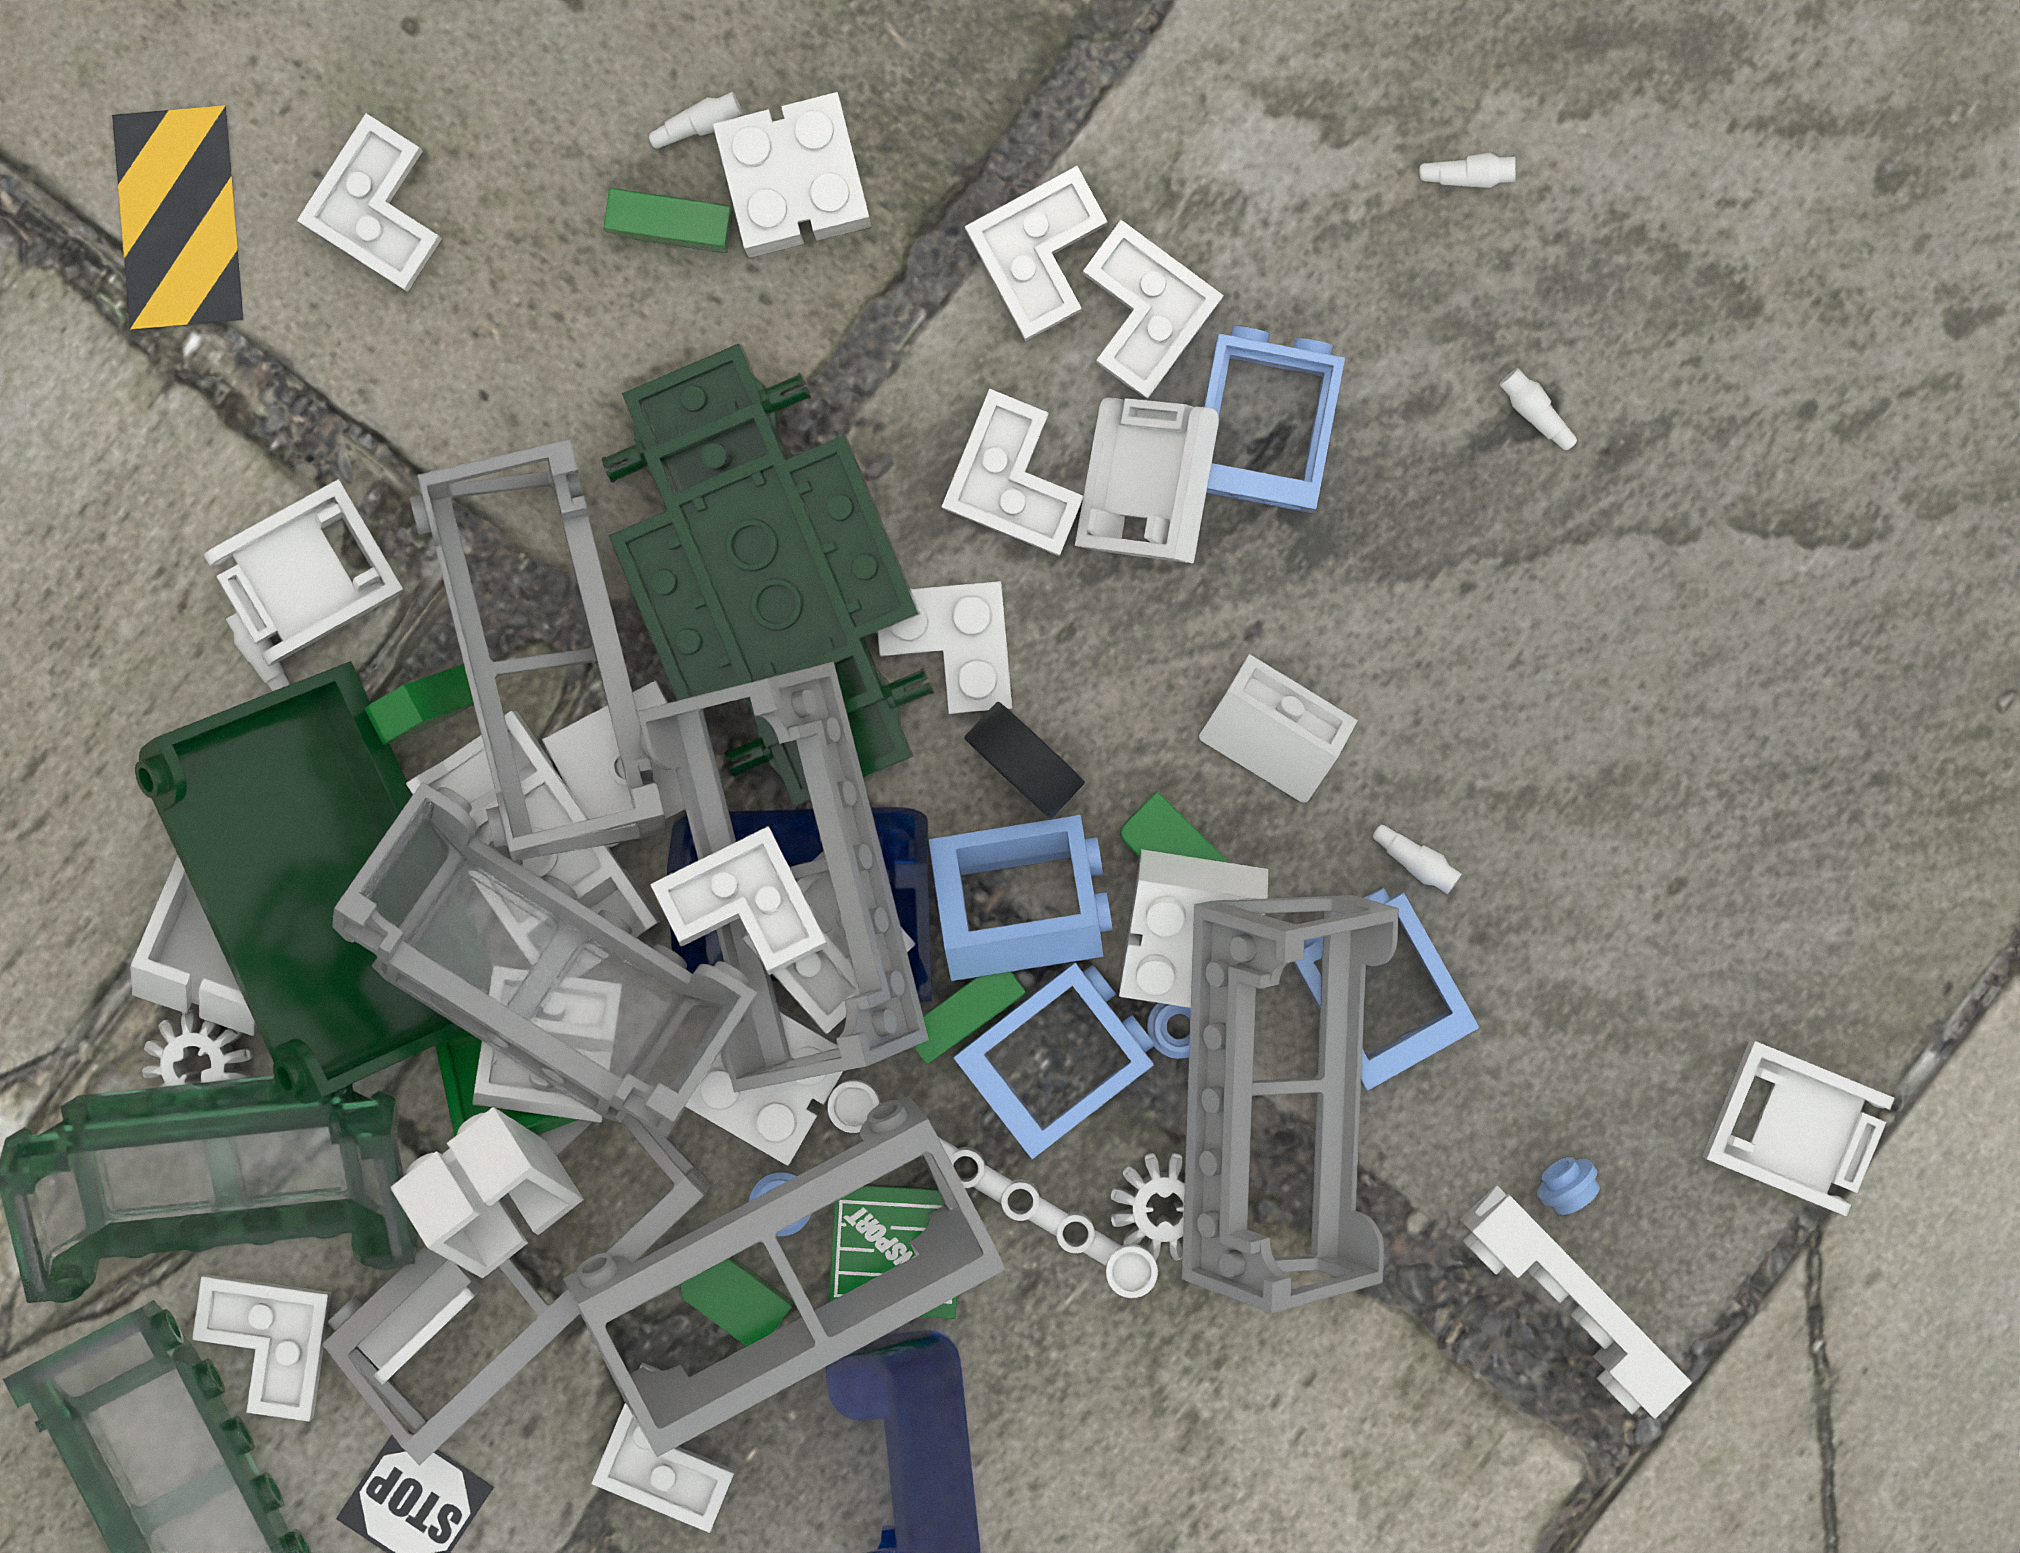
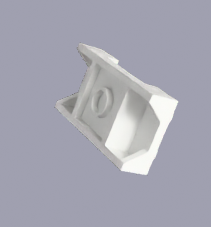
M510 711L504 715L532 832L535 833L588 820L582 808L553 768L552 761L517 711ZM480 735L441 763L408 781L406 785L413 794L420 784L424 782L435 790H438L439 787H446L461 795L472 806L469 815L476 823L474 837L489 845L493 841L486 809L497 807L498 802L482 735ZM607 845L522 860L523 864L521 866L541 879L548 875L566 883L576 892L578 896L576 901L598 914L600 910H606L623 919L631 927V935L635 938H638L661 922L627 870L621 867ZM468 873L529 964L534 968L556 935L557 928L555 923L479 874ZM581 946L560 976L578 979L609 958V956L593 946Z
M1497 1185L1460 1219L1471 1231L1463 1242L1496 1275L1504 1267L1517 1278L1527 1270L1559 1303L1569 1295L1579 1305L1570 1315L1602 1346L1593 1356L1605 1368L1597 1379L1631 1414L1635 1413L1642 1406L1656 1419L1692 1383L1528 1213Z

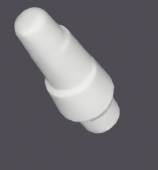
M733 92L719 98L707 97L665 121L663 126L649 134V140L655 149H659L695 134L704 136L714 133L713 123L740 117L743 115L742 109Z
M1489 152L1467 156L1466 160L1423 163L1419 169L1420 179L1427 182H1440L1441 185L1492 188L1499 183L1516 182V158L1498 157Z
M1519 368L1514 369L1500 382L1501 388L1510 396L1512 407L1548 439H1552L1563 450H1569L1576 444V436L1550 405L1551 400L1539 383L1529 380Z
M237 613L226 618L234 633L235 646L245 659L250 662L263 682L267 683L272 691L290 685L280 662L268 667L262 657L266 650L274 646L271 638L255 644Z
M1385 825L1378 826L1373 834L1374 840L1383 846L1389 855L1402 864L1424 885L1436 886L1448 895L1462 875L1448 864L1444 855L1425 845L1419 846Z

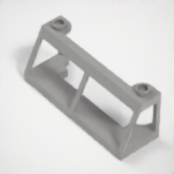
M571 439L419 474L418 479L422 494L410 497L419 535L432 532L496 792L498 806L486 809L494 845L499 847L508 844L512 861L640 840L666 833L665 815L658 786L653 780L650 758L644 752L640 740L641 725L588 517ZM543 461H548L549 465L548 472L454 483ZM550 486L555 492L592 646L587 649L493 662L489 657L451 501L457 497ZM594 662L598 665L633 809L533 833L495 679L501 675ZM635 823H636V825H635V826H632V827H626V828H620V829L610 830V829L619 828V827H623V826H627V825H631V824H635Z
M834 662L637 711L641 724L640 740L646 755L661 769H676L698 860L736 843L703 712L706 707L750 697L754 715L765 718L771 724L778 737L779 744L796 740L826 858L789 868L795 879L829 871L860 994L844 1000L846 1023L843 1033L837 1038L839 1048L794 1059L790 1056L771 977L768 975L760 959L740 938L746 931L741 919H736L716 929L724 962L742 972L750 982L748 987L758 992L744 1020L741 1019L721 1050V1060L725 1070L730 1075L734 1093L866 1067L929 1040Z
M1354 895L1215 900L1194 904L1182 1280L1271 1314L1383 1283L1384 1241L1382 1234L1369 1216L1356 1211L1366 965H1383L1393 957L1397 947L1399 908ZM1324 911V919L1300 924H1292L1261 915L1262 913ZM1323 936L1318 1075L1314 1078L1253 1081L1256 988L1261 989L1279 985L1280 976L1286 964L1304 960V940ZM1317 1092L1311 1253L1307 1256L1273 1258L1270 1237L1247 1229L1252 1096ZM1315 1270L1336 1277L1291 1290V1277L1284 1272Z
M910 1096L901 1100L887 1101L873 1108L868 1113L867 1120L860 1129V1136L863 1142L633 1264L626 1257L602 1253L588 1258L579 1265L576 1272L563 1278L627 1407L657 1457L1006 1270L988 1231L929 1119ZM922 1155L945 1206L928 1214L930 1221L927 1228L918 1237L910 1241L916 1256L824 1306L813 1310L776 1239L777 1232ZM758 1242L764 1244L801 1318L691 1377L687 1376L681 1364L664 1371H649L642 1367L631 1374L628 1373L605 1328L607 1322Z
M627 1113L622 1121L623 1124L674 1183V1187L605 1252L612 1256L626 1257L633 1264L706 1194L712 1184L668 1137L651 1133L645 1127L646 1124ZM579 1119L545 1132L540 1137L547 1141L557 1157L594 1121ZM507 1193L501 1198V1201L505 1206L512 1198ZM425 1246L364 1305L356 1296L346 1303L327 1322L335 1332L322 1345L400 1446L420 1466L580 1314L568 1288L552 1304H547L510 1258L498 1267L537 1313V1318L429 1420L390 1379L382 1385L373 1376L379 1369L357 1346L448 1260L447 1258ZM373 1385L417 1430L414 1434L408 1432Z

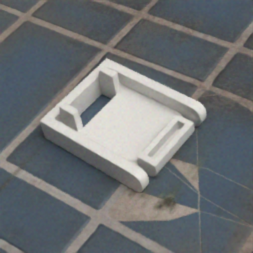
M1110 397L1103 399L1098 412L1075 546L1094 551L1194 563L1219 424L1216 410L1209 407L1198 406L1194 408L1186 404L1125 398V401ZM1125 516L1147 519L1144 538L1150 542L1121 539Z
M339 479L213 547L203 555L210 567L222 564L231 557L237 564L217 575L216 578L253 642L259 644L278 634L282 642L272 646L262 654L268 667L399 596L403 591L402 586ZM340 519L344 520L371 567L368 571L355 577L353 583L322 532L323 528Z
M1750 1039L1702 1157L1847 1216L1851 1204L1841 1197L1827 1194L1831 1182L1858 1193L1886 1124L1885 1121L1860 1111L1865 1100L1875 1107L1890 1110L1895 1098ZM1754 1076H1757L1773 1084L1748 1142L1731 1135Z

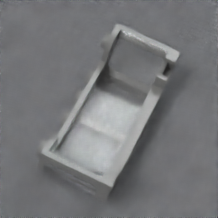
M422 782L335 906L332 927L346 941L352 943L355 941L376 954L377 959L372 967L386 981L602 1117L622 1123L628 1113L646 1124L645 1127L651 1133L667 1138L681 1117L689 1099L741 1019L744 1020L758 992L748 987L750 982L742 972L725 962L717 961L714 967L700 964L692 974L686 970L687 963L681 956L665 946L656 944L651 948L631 935V927L617 915L606 910H600L597 914L576 901L578 898L576 892L563 881L548 875L541 879L522 867V860L512 861L507 846L495 847L494 841L487 845L474 837L476 823L469 815L472 810L470 803L449 788L439 787L438 790H435Z

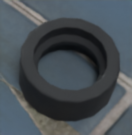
M996 702L964 737L965 741L1048 818H1053L1085 783L1058 754L1001 702Z

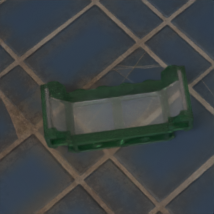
M274 1075L78 1095L60 1106L63 1121L39 1135H32V1131L24 1127L5 1138L0 1157V1195L27 1303L47 1301L67 1303L78 1299L94 1283L99 1261L102 1258L122 1256L126 1258H141L151 1253L180 1250L202 1252L219 1246L248 1243L267 1245L277 1240L306 1237L328 1239L340 1234L352 1233L351 1246L353 1256L360 1264L378 1270H388L399 1265L415 1264L419 1233L390 1188L404 1177L397 1140L399 1116L396 1100L380 1090L371 1095L370 1099L353 1091L351 1084L314 1102L302 1104L293 1097L286 1096L279 1089Z
M155 1300L3 1379L17 1408L30 1402L38 1417V1420L34 1422L39 1432L48 1430L111 1553H311L302 1533L298 1529L290 1531L279 1511V1508L284 1506V1501L275 1480L268 1472L259 1473L249 1453L254 1450L255 1446L246 1424L238 1415L230 1417L219 1396L225 1393V1386L217 1368L208 1358L201 1361L196 1349L182 1334L171 1312L168 1309L162 1310Z

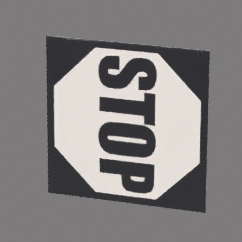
M391 1435L336 1519L386 1553H451L494 1486L438 1449L419 1466Z

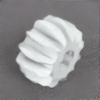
M195 1009L188 1010L187 1014L182 1012V1029L170 1019L163 1020L159 1024V1029L168 1044L162 1041L151 1040L147 1041L144 1050L150 1055L161 1058L160 1064H153L142 1070L144 1078H154L162 1075L165 1081L164 1084L156 1088L153 1098L160 1102L169 1098L175 1092L177 1096L174 1102V1114L179 1116L187 1114L195 1101L197 1112L202 1118L214 1114V1098L227 1108L237 1103L236 1095L228 1083L244 1087L250 1084L252 1077L247 1072L235 1069V1063L245 1062L254 1057L252 1049L244 1048L234 1051L231 1046L243 1033L229 1028L220 1035L221 1025L204 1020L201 1026L199 1015ZM195 1046L201 1048L198 1053L199 1056L208 1054L211 1060V1068L201 1072V1080L196 1079L198 1071L188 1072L185 1066V1059L195 1055Z
M1149 1153L1145 1155V1164L1149 1171V1176L1143 1179L1137 1170L1129 1165L1122 1171L1126 1180L1136 1187L1134 1192L1123 1188L1112 1189V1200L1131 1205L1132 1207L1131 1209L1118 1211L1111 1215L1112 1225L1114 1227H1122L1136 1222L1137 1225L1126 1234L1123 1240L1124 1245H1138L1147 1236L1149 1241L1146 1249L1151 1252L1155 1260L1159 1256L1161 1242L1169 1243V1250L1173 1260H1181L1183 1249L1178 1239L1183 1237L1185 1176L1180 1178L1178 1175L1182 1167V1156L1178 1153H1172L1168 1161L1167 1172H1160L1155 1154ZM1156 1192L1163 1198L1170 1196L1173 1192L1180 1197L1181 1201L1174 1203L1176 1210L1180 1211V1213L1172 1221L1164 1215L1154 1221L1146 1213L1154 1210L1151 1202H1148V1200Z

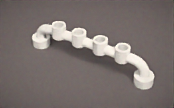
M848 1080L839 1084L831 1093L828 1100V1114L831 1121L839 1129L849 1133H858L867 1120L868 1113L881 1103L877 1092L870 1084L861 1080ZM939 1138L952 1165L962 1156L971 1157L977 1162L978 1171L973 1177L967 1179L959 1177L964 1188L974 1187L1001 1203L1005 1214L1011 1219L1017 1221L1029 1220L1055 1235L1059 1245L1065 1251L1070 1253L1083 1252L1105 1265L1107 1281L1117 1294L1126 1298H1138L1147 1294L1154 1287L1158 1276V1268L1155 1258L1145 1247L1137 1244L1119 1245L1094 1230L1093 1223L1087 1215L1081 1212L1066 1213L1039 1197V1192L1033 1183L1024 1179L1012 1181L985 1165L983 1156L976 1149L971 1147L956 1148ZM1016 1189H1025L1033 1197L1032 1205L1024 1211H1017L1009 1205L1008 1197ZM1075 1221L1084 1224L1088 1230L1086 1238L1080 1243L1067 1241L1063 1236V1230L1067 1224Z

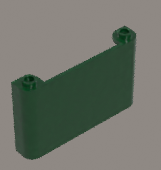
M352 661L155 737L140 749L139 762L135 765L137 783L142 792L152 799L274 1062L273 1075L279 1089L286 1096L293 1097L302 1104L314 1102L466 1032L463 1028L386 981L372 967L377 959V955L355 941L353 943L346 941L332 927L335 906L413 796V793L406 785L407 780L390 744H382L364 709L371 702ZM417 816L362 894L377 904L379 914L396 927L443 861L429 828ZM455 886L413 948L489 995L493 966Z

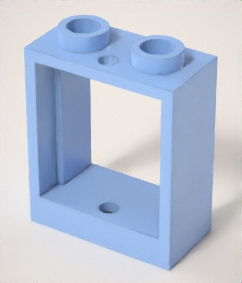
M1232 326L1231 336L1218 334L1203 405V407L1216 410L1218 417L1229 359L1322 376L1302 480L1211 463L1206 493L1313 513L1317 508L1345 357L1331 355L1333 345L1329 343L1295 338L1294 347L1292 348L1268 343L1270 333L1266 331Z
M1081 815L929 839L944 948L951 981L1104 957L1100 932L1113 930L1107 892L1094 894L1091 877L1103 875L1097 837L1084 838ZM1071 858L1080 914L969 931L961 875Z
M1384 888L1364 898L1399 908L1398 921L1448 1010L1367 1056L1362 1049L1361 1085L1367 1091L1480 1028L1405 894L1398 892L1389 897ZM1323 936L1304 940V960L1293 962L1319 1010L1322 976L1314 962L1322 958Z
M1075 961L956 1052L953 1057L1031 1159L1039 1155L1154 1065L1146 1052L1154 1047L1155 1043L1133 1015L1122 1022L1107 1001L1114 997L1116 993L1093 964L1085 971H1082ZM1073 986L1130 1061L1045 1127H1042L987 1056L986 1052Z

